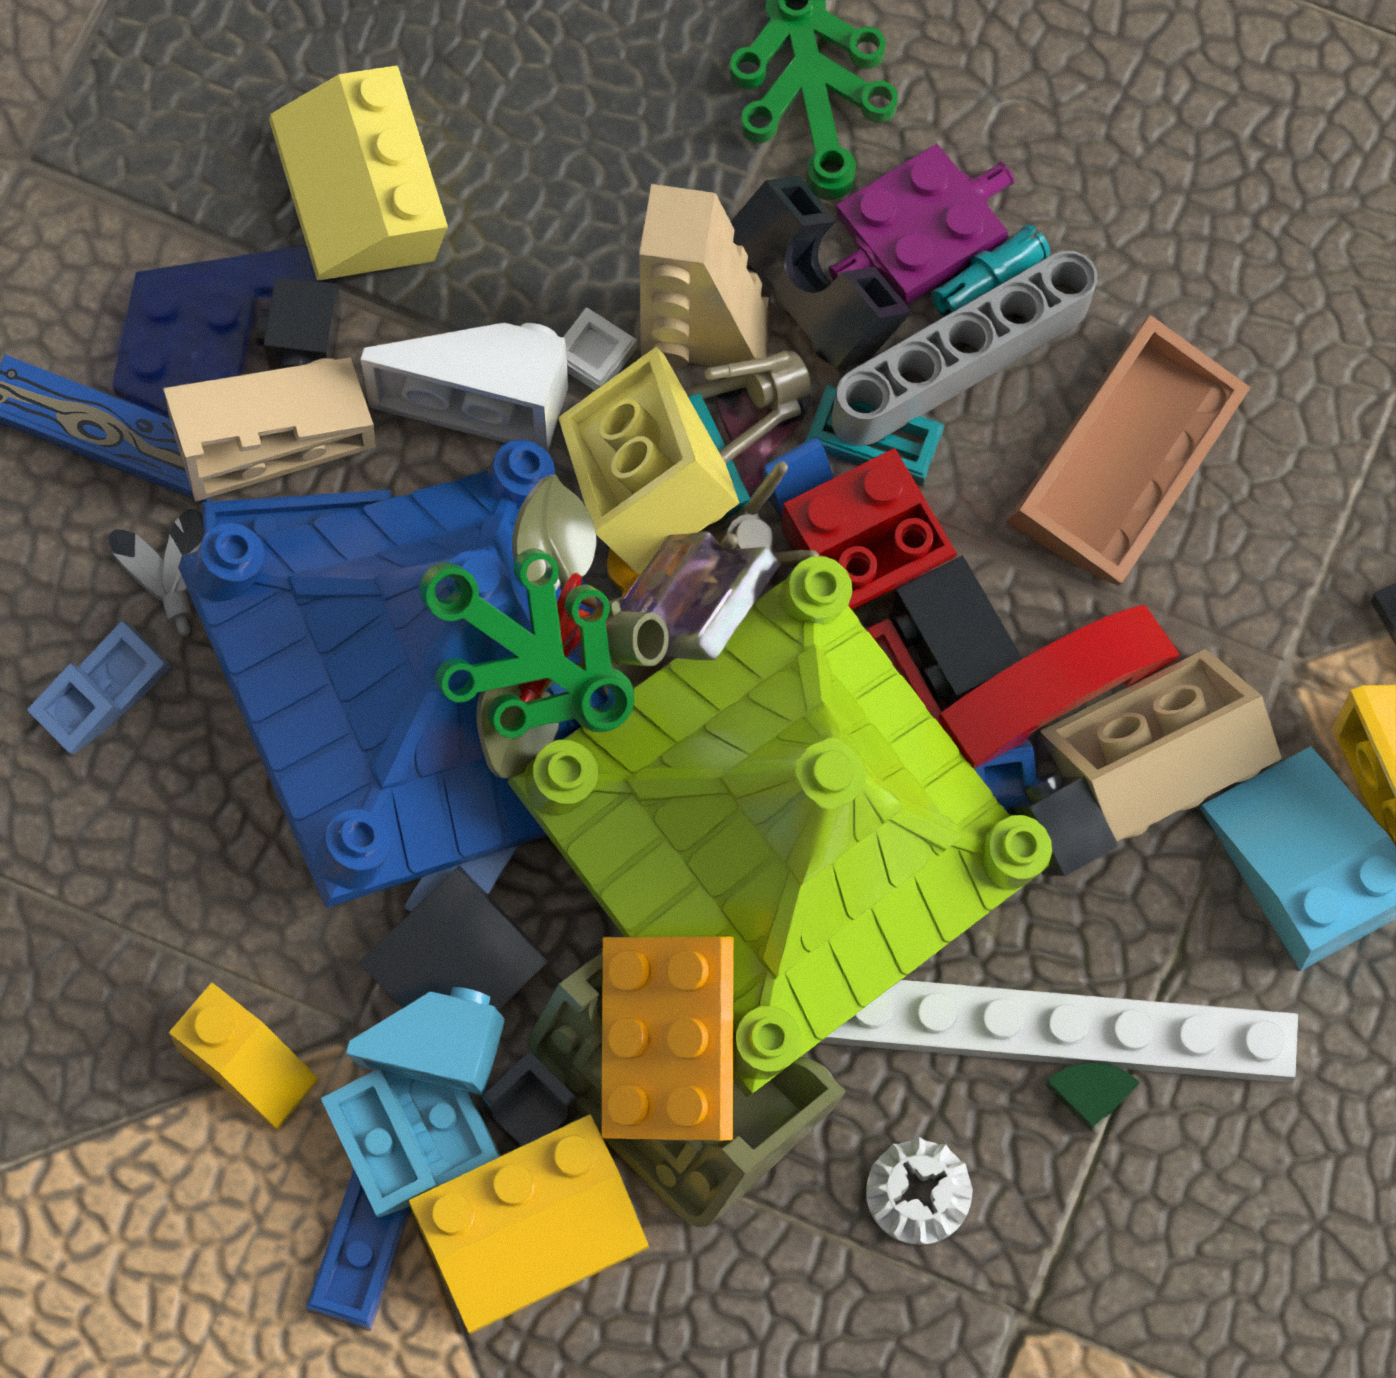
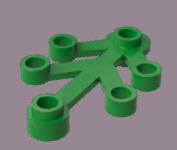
M766 0V15L769 22L750 47H742L733 53L730 60V77L734 84L743 89H753L761 85L766 77L767 63L789 37L794 58L762 101L751 102L744 108L741 121L742 132L748 140L754 143L770 141L777 133L778 121L801 91L814 152L810 155L807 162L806 180L808 187L820 198L828 200L839 199L848 194L854 185L856 164L851 153L845 148L839 147L827 88L861 108L864 117L875 123L887 122L893 118L897 110L898 93L890 83L879 80L868 83L819 53L815 34L849 52V58L852 63L862 69H872L881 64L885 56V37L876 28L862 27L855 29L826 11V0H798L806 3V7L801 10H792L786 6V2L792 0ZM863 42H870L878 49L874 53L864 54L857 49V46ZM744 62H752L759 69L755 73L745 74L738 69V66ZM874 96H883L889 100L890 104L884 108H876L869 103V99ZM755 116H764L771 123L765 128H756L749 123V120ZM826 161H835L842 165V169L835 173H829L823 170L820 165Z
M530 548L520 553L514 563L515 578L521 585L526 587L532 633L481 598L475 578L461 566L450 562L439 563L432 566L424 574L420 582L419 594L423 605L430 612L445 621H457L464 618L516 655L473 665L461 658H451L444 661L437 669L435 682L439 691L453 702L462 703L472 699L478 692L549 678L567 691L529 702H523L512 694H503L496 697L488 707L487 719L490 726L506 738L520 737L529 728L575 719L581 726L590 731L608 732L616 729L628 719L634 706V689L626 675L611 667L605 622L610 613L609 600L605 594L590 585L577 586L566 597V614L573 622L580 626L582 669L563 654L554 586L559 576V567L551 555L541 549ZM544 560L546 565L544 575L536 581H529L527 577L529 565L533 561ZM444 578H453L455 582L453 593L446 599H437L435 595L437 584ZM595 596L597 602L595 611L588 617H580L578 613L580 602L584 598ZM458 670H466L468 679L464 687L456 691L450 690L448 686L450 676ZM600 687H607V701L600 707H591L590 697L592 693ZM510 706H517L519 716L516 722L510 726H501L500 716L502 712Z

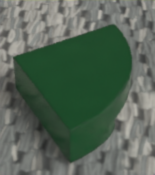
M1082 1063L1057 1072L1047 1080L1045 1086L1092 1132L1138 1088L1140 1082L1129 1073L1111 1065Z

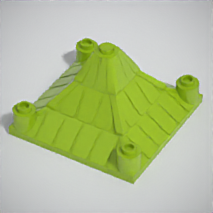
M825 556L810 557L801 561L786 580L635 687L632 712L622 725L608 732H593L582 726L565 739L556 740L545 745L534 760L527 765L523 773L511 777L507 782L624 937H734L733 1081L746 1098L1049 867L1052 854L1051 839L1046 829L1033 818L1025 815L1010 816L1004 807L995 799L991 790L971 764L961 755L959 749L941 725L931 716L924 703L904 677L894 668L892 662L874 638L864 629L857 616L848 606L852 596V582L846 569L837 561Z

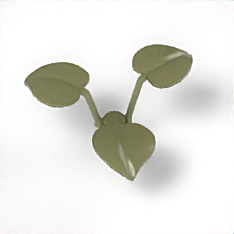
M549 475L535 485L519 510L513 529L512 555L514 563L520 553L530 548H538L551 555L559 567V576L554 584L555 591L559 586L562 591L572 574L577 573L583 577L589 570L597 546L596 531L590 513L579 497L567 489L560 482L557 475ZM536 560L529 565L527 569L529 581H536L544 575L546 569L544 560ZM589 596L580 602L594 610L596 609L597 602L595 596ZM620 597L609 601L610 613L605 621L611 667L626 675L634 689L682 653L668 633L664 620L658 614L652 613L635 599ZM583 662L576 664L583 669ZM551 680V682L549 683L548 687H549L550 685H552L553 683H555V682H553V681ZM519 684L480 692L477 702L476 719L482 750L488 768L498 778H511L523 773L527 765L534 760L544 746L554 741L559 728V722L529 728L525 734L517 738H506L490 726L487 719V710L490 703L496 697L503 694H512L519 698L522 693L518 688ZM607 687L598 688L603 697L607 700ZM545 691V693H544V695H543L542 698L548 697V696H552V695H550L549 693H547V692ZM510 706L502 712L500 716L501 726H510L516 722L519 716L517 706Z

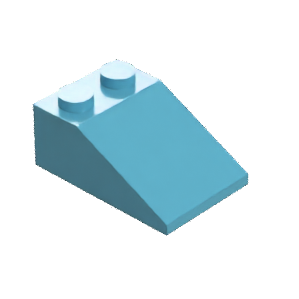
M1312 746L1201 805L1200 809L1300 971L1396 919V846L1384 829Z

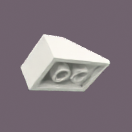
M499 323L366 347L361 356L369 408L504 443L513 440H527L537 443L549 452L559 420L558 417L560 416L568 390L566 339L557 336L550 328L536 323H524L521 327L508 323Z

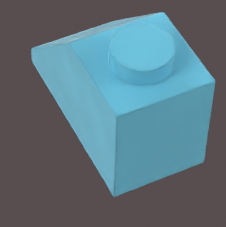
M452 987L450 996L429 992L350 1040L346 1054L359 1067L372 1070L380 1068L385 1073L484 1095L505 1019L494 1006L489 1005L490 996L484 993L461 987Z

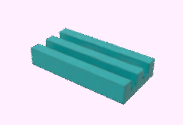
M827 385L806 441L818 437L826 454L858 465L885 453L866 445L854 446L843 442L837 435L824 431V429L834 432L832 414L830 413L837 388ZM864 402L849 404L854 411L859 413L875 411L871 405ZM918 416L908 421L899 430L926 438L923 445L891 434L885 435L884 438L871 445L886 450L895 448L898 454L918 460L914 462L901 457L915 483L923 486L928 469L934 459L937 445L941 440L945 424Z

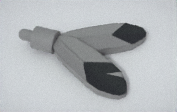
M188 509L183 512L174 522L169 535L164 560L135 533L115 529L109 535V544L114 559L145 590L155 598L163 601L169 624L176 625L177 631L181 636H187L190 633L188 621L193 618V614L186 593L188 589L178 566L183 555L199 550L204 538L202 518L199 512L194 509Z

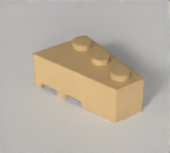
M351 357L338 360L324 358L307 365L163 388L173 434L195 502L376 447L374 425Z

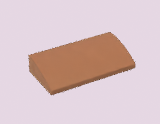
M1150 315L1134 329L1006 522L1070 563L1119 586L1123 583L1251 387Z

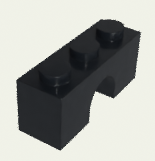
M800 176L765 180L731 221L735 230L733 243L744 247L748 255L747 268L759 275L772 291L773 300L778 308L786 315L794 318L809 336L812 349L821 359L832 364L835 369L869 361L912 311L874 266L844 271L833 282L829 281L821 270L818 250L823 236L836 222L835 218Z

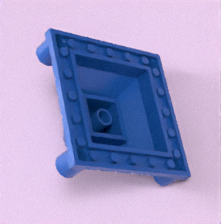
M513 440L506 443L495 454L489 469L486 471L462 477L460 480L445 482L417 490L408 495L396 496L365 505L363 508L348 510L320 518L304 525L300 524L268 533L262 537H258L256 533L246 526L235 523L220 524L208 531L202 539L197 552L181 557L178 569L325 908L547 836L507 783L510 778L495 777L494 773L488 768L479 738L476 719L477 702L480 692L469 701L462 703L453 702L439 691L435 682L437 669L448 659L461 658L473 665L516 655L464 618L457 621H445L438 618L423 605L419 594L421 579L432 566L444 562L455 563L475 578L481 598L532 633L526 587L521 585L514 575L512 536L517 515L530 491L544 477L555 475L553 459L544 448L535 442ZM444 578L437 584L435 588L437 599H446L453 593L455 589L453 578ZM582 580L581 585H586L585 582ZM560 586L555 591L556 601L561 593ZM581 603L578 607V610L583 609L589 612L590 615L595 611ZM581 639L567 657L575 664L583 662ZM458 670L450 676L448 680L450 690L456 691L464 687L468 679L466 670ZM556 683L550 685L546 690L550 695L567 692ZM596 689L590 697L591 707L594 708L602 706L607 701L599 689ZM575 719L559 722V728L554 741L565 739L582 726Z

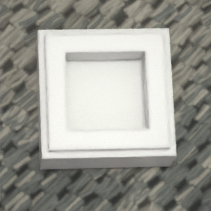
M587 307L563 337L566 339L568 374L593 390H597L615 377L637 349V339Z

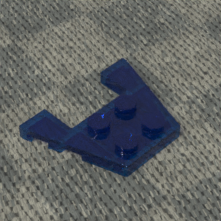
M307 245L136 272L112 383L115 395L170 419L163 388L241 376L257 297L272 298L276 277L325 283L326 279L318 281L316 279Z

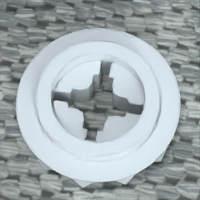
M920 1137L912 1141L892 1144L873 1163L866 1187L869 1210L881 1229L899 1241L917 1245L938 1242L955 1232L968 1214L973 1192L966 1164L960 1161L946 1144H936L925 1141ZM908 1167L910 1172L916 1174L921 1181H926L930 1178L933 1180L939 1177L943 1178L938 1181V1185L934 1187L930 1195L933 1202L932 1209L935 1214L932 1215L928 1206L924 1207L918 1199L909 1202L904 1200L897 1205L895 1204L896 1201L901 1199L902 1194L908 1190L909 1183L905 1168Z

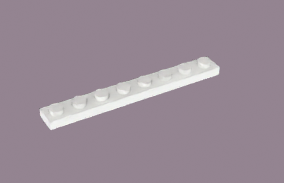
M900 980L819 1043L1071 1065L1103 1063L1119 1069L1292 1083L1296 1077L1298 1014Z

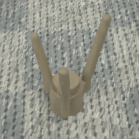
M785 350L765 358L709 367L704 373L707 379H725L691 387L684 391L688 397L700 393L702 398L705 399L747 387L749 396L757 407L767 406L773 410L719 451L726 464L782 421L800 415L801 409L798 400L809 396L811 384L807 368L800 356L794 351L787 352Z
M782 461L776 464L748 503L740 507L738 517L719 530L715 537L714 548L709 552L711 561H720L728 569L735 571L748 570L757 564L766 570H771L777 566L797 565L805 559L819 556L815 550L775 551L773 549L774 538L772 530L759 517V510L788 471V465Z

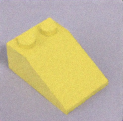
M657 346L558 417L585 506L594 523L596 535L637 574H640L658 560L669 556L679 545L709 524L720 520L726 512L739 504L724 460L664 353Z

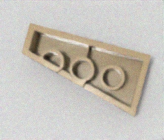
M651 184L639 253L641 357L657 346L664 353L672 368L685 367L688 363L714 367L728 363L765 358L767 354L774 306L769 297H761L762 282L757 273L748 272L746 268L748 255L744 247L733 243L735 230L716 193Z

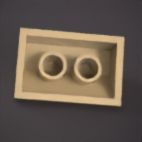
M1207 649L1189 656L1040 731L1042 740L1062 776L1085 777L1117 842L1142 834L1150 825L1179 810H1187L1198 806L1204 801L1205 797L1235 782L1249 780L1255 777L1261 769L1282 759L1262 695Z

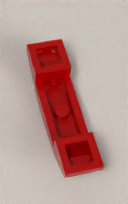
M1146 605L1135 606L1088 624L1025 657L941 712L938 719L966 761L976 769L1023 744L1030 733L1121 683H1124L1126 687L1176 661L1180 654Z

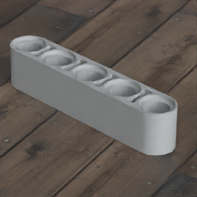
M1076 251L1055 253L848 372L840 380L836 390L831 415L835 434L843 442L853 446H867L884 438L885 435H889L903 427L913 418L927 413L1078 325L1085 318L1089 310L1097 284V270L1093 262L1085 255ZM1067 285L1072 287L1077 293L1073 295L1059 292L1054 286ZM1017 314L1022 316L1027 323L1015 324L1008 321L1003 315ZM966 343L973 346L977 352L972 354L957 351L952 345ZM915 372L924 377L926 381L923 383H911L906 381L900 374ZM864 402L871 405L875 411L859 413L854 411L849 404Z

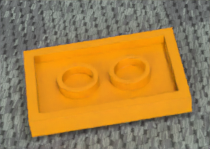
M603 937L601 1138L733 1140L734 937Z

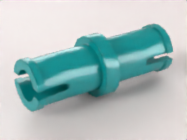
M1026 224L1019 232L991 252L982 250L973 256L970 261V267L942 287L932 291L931 298L939 314L942 316L948 310H951V313L1048 258L1051 254L1050 247L1043 234L1040 232L1031 239L1030 236L1036 233V227Z

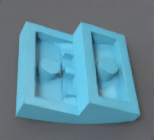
M379 1068L321 1098L378 1218L410 1206V1199L501 1157L470 1092L384 1073Z

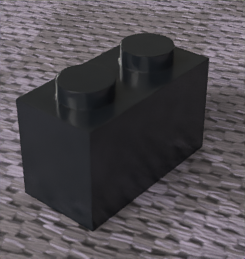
M963 555L896 588L893 604L894 612L889 614V618L905 647L908 648L913 645L924 666L920 667L919 671L936 702L944 699L947 706L950 707L975 688L1023 659Z

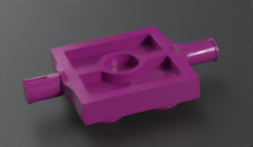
M936 143L836 205L837 218L854 238L857 251L838 263L829 266V273L833 281L841 272L874 266L907 305L971 265V258L982 250L991 252L1008 238V230L989 208L987 199L1015 183L1011 170L1009 168L1006 169V164L1000 161L994 167L972 179L959 171Z

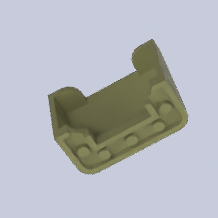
M603 952L558 984L531 1031L527 1042L528 1052L530 1051L574 1094L577 1101V1113L582 1118L591 1114L600 1134H602ZM800 1057L747 1098L733 1081V1140L603 1139L679 1217L695 1227H707L734 1205L836 1107L846 1091L833 1079V1076L825 1066L806 1057Z

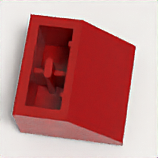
M895 448L783 504L782 532L792 549L815 550L819 556L833 559L846 569L852 582V596L848 604L851 610L955 558L957 554Z

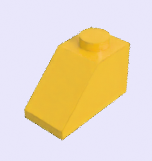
M212 982L169 1032L177 1052L277 1131L319 1082V1078L262 1021Z

